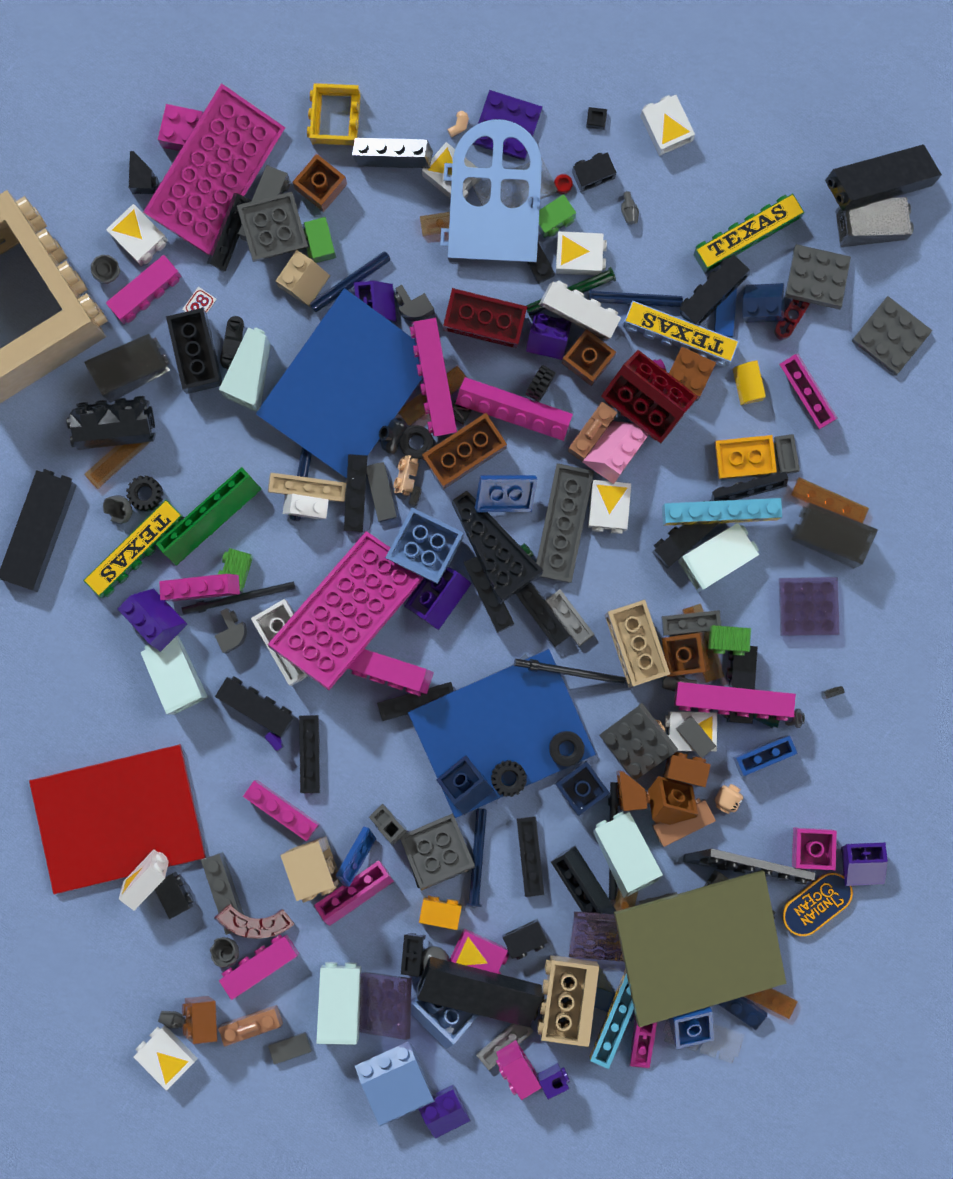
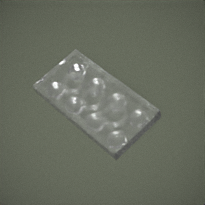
M542 157L540 200L557 193V188ZM530 162L514 169L527 170L530 167ZM490 179L473 186L482 206L487 204L491 197ZM505 179L501 182L500 199L506 207L517 208L527 201L529 196V184L527 181Z

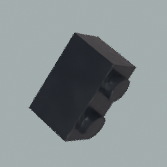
M608 152L595 154L592 156V159L587 161L580 160L575 163L572 169V174L580 192L615 179L617 173Z
M177 872L166 876L154 889L169 919L192 908V903L194 902L190 892H186L183 886L185 885L183 877L180 874L178 875Z
M538 919L502 935L511 958H516L517 960L528 955L527 952L533 949L536 952L545 948L544 944L548 943Z

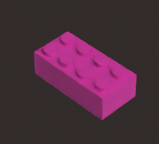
M366 649L360 653L348 668L352 670L351 674L365 679H367V676H370L369 680L385 684V681H387V686L403 690V687H405L406 692L421 696V693L427 694L434 672Z

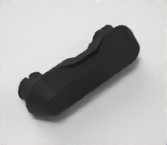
M232 316L227 322L220 357L221 366L225 369H229L242 342L244 321L239 316Z

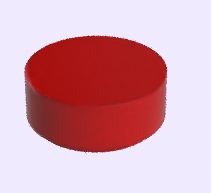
M566 174L558 175L554 180L555 191L559 194H567L571 191L573 185L571 177Z

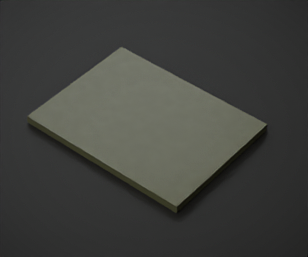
M763 870L614 912L636 1021L639 1027L787 984L766 876Z

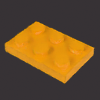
M773 435L715 441L719 479L768 475L777 472Z

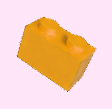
M428 895V898H423L419 923L454 930L458 929L462 905L458 904L459 901L447 899V902L440 901V897Z

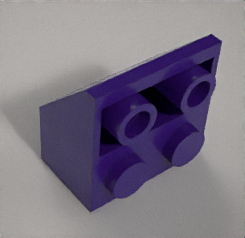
M379 281L354 282L355 296L390 322H397L393 284Z
M536 313L532 322L526 352L563 360L572 322L564 318H554L546 314Z
M886 842L846 844L841 847L845 886L885 884L888 864Z

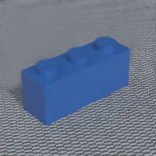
M783 736L735 756L733 760L740 776H746L798 753L791 737Z

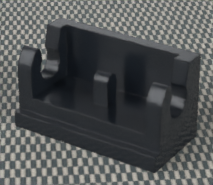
M416 933L404 935L401 964L402 975L416 977L422 975L423 941L426 935H416Z

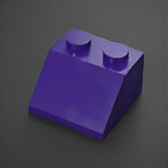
M454 1084L433 1094L434 1102L419 1109L426 1126L435 1139L471 1121Z

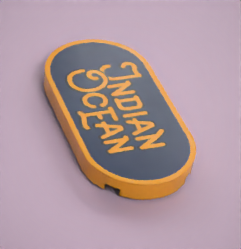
M825 873L785 904L782 916L785 927L797 936H809L815 933L850 904L853 896L852 886H845L844 876L840 874Z

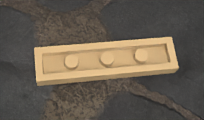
M270 473L268 492L284 495L297 494L328 499L329 501L344 502L346 483Z

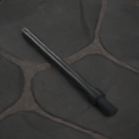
M293 581L204 602L202 600L196 602V604L181 607L183 615L197 611L201 613L205 612L206 609L296 589Z
M515 658L514 666L528 668L529 671L537 672V670L623 685L626 681V678L622 676L540 663L534 659L528 661Z
M610 782V797L608 798L610 821L614 820L613 816L618 814V806H620L618 782ZM609 868V900H616L617 883Z

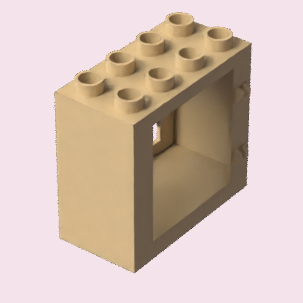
M8 190L0 194V243H2L0 245V255L20 243L59 303L62 311L0 349V403L106 338L107 336L100 326L108 322L98 304L93 302L88 293L80 296V294L88 289L81 277L72 269L67 261L60 264V262L68 257L57 240L53 239L46 229L47 224L37 209L31 205L26 196L16 200Z

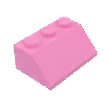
M612 421L583 460V463L614 484L649 434L634 423Z

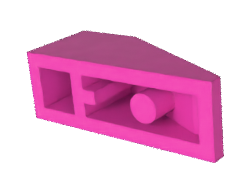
M635 1016L630 1066L650 1068L657 1022L639 1027Z

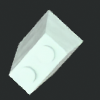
M248 328L219 391L225 398L257 412L262 403L271 344L267 339L268 337L264 335V331L258 328H254V330Z
M736 523L678 560L698 593L759 555L757 545L754 541L750 542L747 537L748 531L743 525L740 526L739 523Z
M176 636L161 652L150 644L144 647L145 650L141 652V655L166 714L175 715L208 698L179 636Z
M620 812L613 816L614 820L608 823L606 820L598 823L593 833L623 898H626L657 882L663 874L630 812L626 814Z
M326 962L320 968L317 1044L356 1045L359 1040L361 966H357V963L348 962L345 963V966H337V962Z

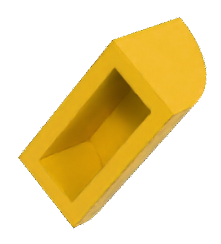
M758 360L738 365L732 369L740 405L759 402L765 399L766 395Z

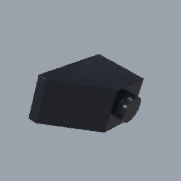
M130 151L128 188L132 194H154L155 188H158V177L155 176L152 169L134 151Z

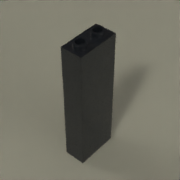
M922 144L835 168L830 172L825 182L843 212L931 187L942 174L925 145Z
M43 469V472L38 470L35 472L0 568L1 580L36 592L39 591L77 486L72 482V478L61 475V478L56 477L54 472Z
M429 956L417 986V1000L529 1028L532 1021L536 1020L538 1007L544 1002L545 998L540 984Z

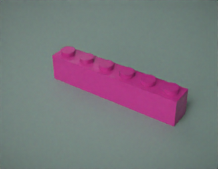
M436 318L412 322V327H409L411 338H415L416 346H413L414 356L418 357L420 364L417 365L418 376H422L423 384H420L421 393L426 396L427 403H424L425 414H429L430 422H427L428 431L433 436L456 433V423Z
M466 377L459 389L456 404L483 414L487 413L489 416L562 441L565 439L573 416L572 413Z
M676 682L674 706H679V710L684 711L698 708V712L710 713L711 709L718 710V714L729 715L731 711L737 712V716L749 717V713L757 714V718L768 719L770 715L776 716V720L788 721V717H794L796 694Z

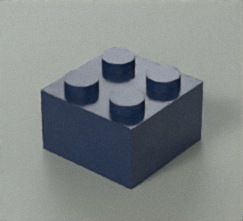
M587 761L554 783L578 816L610 794Z

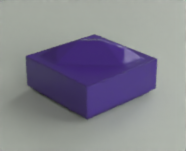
M269 732L265 736V739L275 751H280L285 747L282 744L281 737L277 734Z

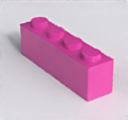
M163 255L109 299L106 304L123 324L129 323L135 319L138 312L146 310L150 306V302L155 298L158 299L163 296L168 287L175 286L182 276L166 256Z
M794 354L779 364L819 429L838 419L799 354Z
M234 574L159 581L160 600L181 601L240 594L239 575Z
M254 780L243 795L245 799L305 841L311 838L320 825L258 780Z
M378 860L355 876L349 887L342 885L314 906L323 921L331 926L393 883L394 880L385 866Z
M279 934L271 940L272 944L267 948L264 945L254 951L255 956L250 959L246 956L238 962L239 966L233 970L230 967L221 973L223 977L219 982L231 1000L299 955L287 934L283 937Z

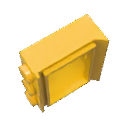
M314 83L313 90H310L312 108L308 110V118L311 120V123L307 127V138H310L312 145L354 146L355 138H358L361 99L358 85ZM323 95L351 97L348 136L319 135Z

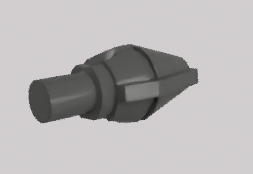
M626 191L623 193L625 201L621 204V212L626 223L630 225L637 224L639 209L631 197V192Z
M684 675L668 676L662 680V688L671 691L676 690V682L697 684V680L687 679Z
M161 1011L158 1022L169 1028L178 1029L179 1027L182 1028L183 1024H186V1019L183 1014L176 1011Z

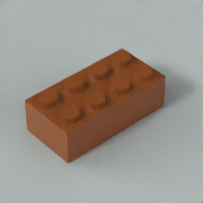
M485 413L422 454V458L444 490L507 449V443L487 413Z

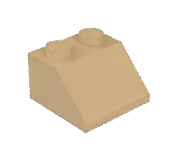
M296 250L277 278L276 283L280 289L310 307V303L315 300L330 275L312 259Z

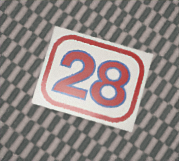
M198 287L182 310L187 312L204 308L207 313L217 299Z

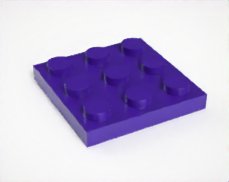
M489 90L478 124L488 120H507L520 125L533 137L543 106ZM481 137L473 143L493 151V140L490 137ZM507 138L503 142V154L520 160H526L528 152L519 140Z

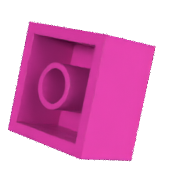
M166 104L158 136L161 147L180 151L203 111Z
M793 827L792 867L835 870L837 831L833 829Z
M517 1040L496 1052L498 1056L496 1063L499 1066V1071L504 1080L507 1079L509 1088L514 1096L518 1094L520 1099L523 1100L542 1088L535 1069Z

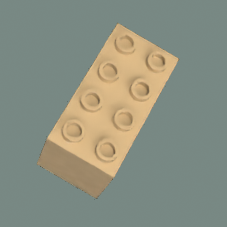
M645 600L608 611L605 614L629 688L670 675Z
M326 836L289 849L280 855L296 901L302 899L304 903L314 899L320 892L323 896L337 888L340 882L336 877L338 869Z
M550 955V960H546L545 974L548 976L547 980H543L542 991L545 994V999L540 1005L542 1019H538V1034L541 1035V1041L589 1047L599 965L597 961ZM571 977L572 981L565 983L564 979ZM568 997L569 1001L563 1003L562 999ZM562 1017H566L567 1020L564 1022H560L559 1019H561Z

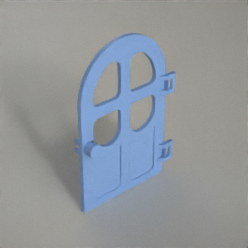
M488 120L479 123L468 130L460 139L454 152L453 163H444V181H452L450 223L449 228H441L440 246H448V258L537 262L542 160L536 141L520 125L507 120ZM481 137H490L493 140L492 166L490 168L467 167L464 160L470 146ZM515 138L526 148L530 158V167L527 170L503 168L504 140ZM448 168H452V177H448ZM466 178H486L491 180V197L487 204L477 207L464 199L463 182ZM503 180H525L528 182L529 196L523 205L517 208H508L501 202L500 193ZM445 233H449V242H444Z

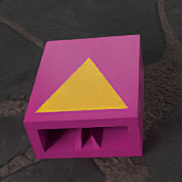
M464 928L449 961L501 974L499 969L502 964H506L509 954H507L508 950L506 947Z

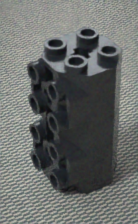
M137 396L133 400H126V398L115 399V404L112 405L107 404V400L96 401L95 404H88V402L76 404L77 408L73 409L70 412V417L66 418L67 428L71 429L72 436H70L72 448L76 447L77 450L153 442L156 437V433H152V429L155 428L153 408L149 406V400H145V396Z

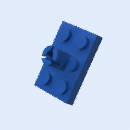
M480 475L475 504L476 512H532L538 480L536 475Z

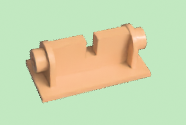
M410 455L403 456L398 464L399 474L393 485L395 494L402 493V495L410 496V493L413 492L415 480L410 479L409 475L416 476L419 466L418 459L411 458Z

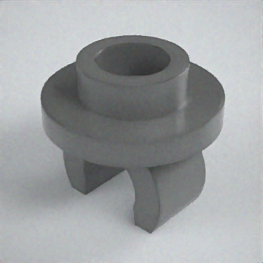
M795 709L792 721L785 722V725H795L796 728H801L802 724L805 723V714L801 709Z

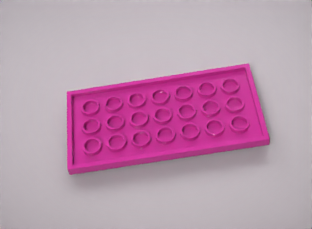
M221 83L143 213L209 255L233 194L238 193L245 196L285 127Z
M366 531L268 643V647L324 688L330 690L424 577L387 560L385 557L390 547Z

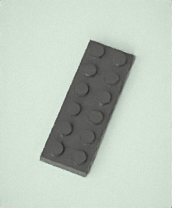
M556 464L536 562L543 569V573L539 577L572 583L594 471Z

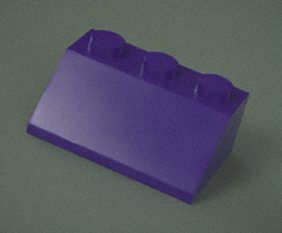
M447 567L438 584L424 578L404 607L439 630L472 583L457 571Z
M154 588L130 595L118 608V611L142 637L160 652L188 625L166 601L160 600V594Z

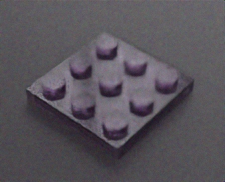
M838 577L779 578L780 636L840 635Z
M574 911L569 957L624 962L615 916L613 914Z
M370 972L360 973V1033L403 1040L410 1039L412 978Z

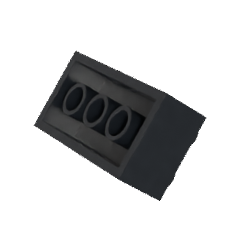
M204 308L166 316L182 390L186 394L221 386V373L208 316Z

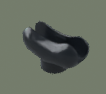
M401 418L392 419L388 426L381 427L379 431V438L382 440L381 447L391 455L397 452L399 441L407 429V423L402 421Z

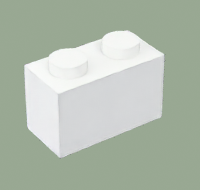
M297 494L285 495L283 514L313 519H326L328 499Z

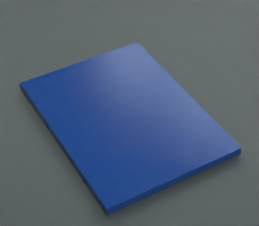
M344 288L256 412V415L347 478L348 454L369 455L380 439L379 431L381 427L389 425L422 380V376H418L417 365H420L419 359L414 356L413 346H416L415 339L411 338L399 327Z
M549 649L524 659L528 661L534 659L540 663L556 665ZM513 664L408 711L437 779L466 755L493 789L491 775L496 765L507 760L517 762L526 773L527 782L524 786L526 787L570 767L557 764L549 752L552 738L563 731L574 732L582 739L584 754L579 762L596 755L561 674L541 670H537V672L529 671L528 668L517 667ZM569 741L561 743L559 751L563 756H570L574 752V745ZM506 771L503 773L501 781L504 785L511 786L516 782V775L512 771ZM494 789L492 793L470 811L503 797V795H500ZM444 792L454 817L457 818L464 815Z

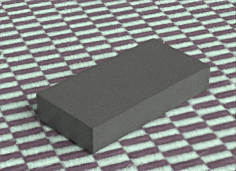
M794 434L774 437L779 472H786L787 474L799 472Z
M692 716L676 728L700 758H703L716 747Z
M306 1032L268 1045L274 1065L312 1051Z

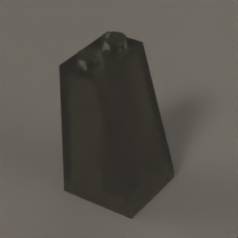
M907 197L889 198L843 212L840 206H838L835 211L840 247L907 240L914 231L913 222H910L909 216L911 214V205L907 202Z
M150 334L84 362L102 396L110 403L170 371L168 364H170L169 359L165 353L161 354L159 350L161 345L156 337L152 338Z
M810 503L806 507H802L799 513L801 519L799 524L795 523L791 534H793L791 540L849 567L856 568L863 565L878 529Z

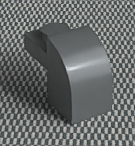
M403 285L395 288L397 294L394 296L399 305L403 304V306L398 308L399 313L406 320L412 322L421 321L435 314L434 308L425 293L411 300Z
M228 608L220 611L228 629L215 635L222 652L225 654L241 646L247 635L246 624L244 622L237 624L236 622L239 620L236 613Z
M381 804L369 816L371 821L378 827V830L393 845L408 831L403 823L384 804Z

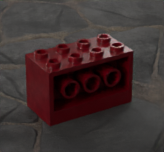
M452 288L443 331L517 349L527 306Z
M637 350L623 364L601 395L609 405L615 407L623 416L629 418L637 427L643 429L652 439L660 444L672 432L698 398L695 393L640 350Z

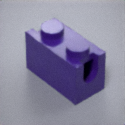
M558 1063L537 1073L539 1083L548 1100L569 1090V1076L565 1068H560Z

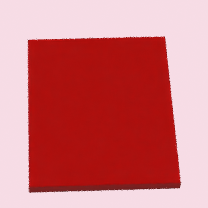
M181 744L29 780L53 894L128 877L153 849L167 857V860H169L168 867L206 858Z

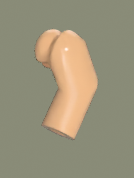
M459 111L456 114V125L447 129L451 138L467 129L469 117L466 112Z

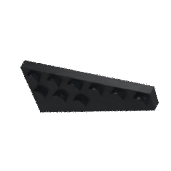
M465 491L453 499L452 506L499 604H501L542 575L543 569L488 512H476V499L468 491Z
M712 848L684 854L683 858L685 863L716 867L719 870H734L736 874L754 873L763 870L765 876L776 877L779 880L785 881L794 880L797 884H807L808 881L815 880L814 872Z

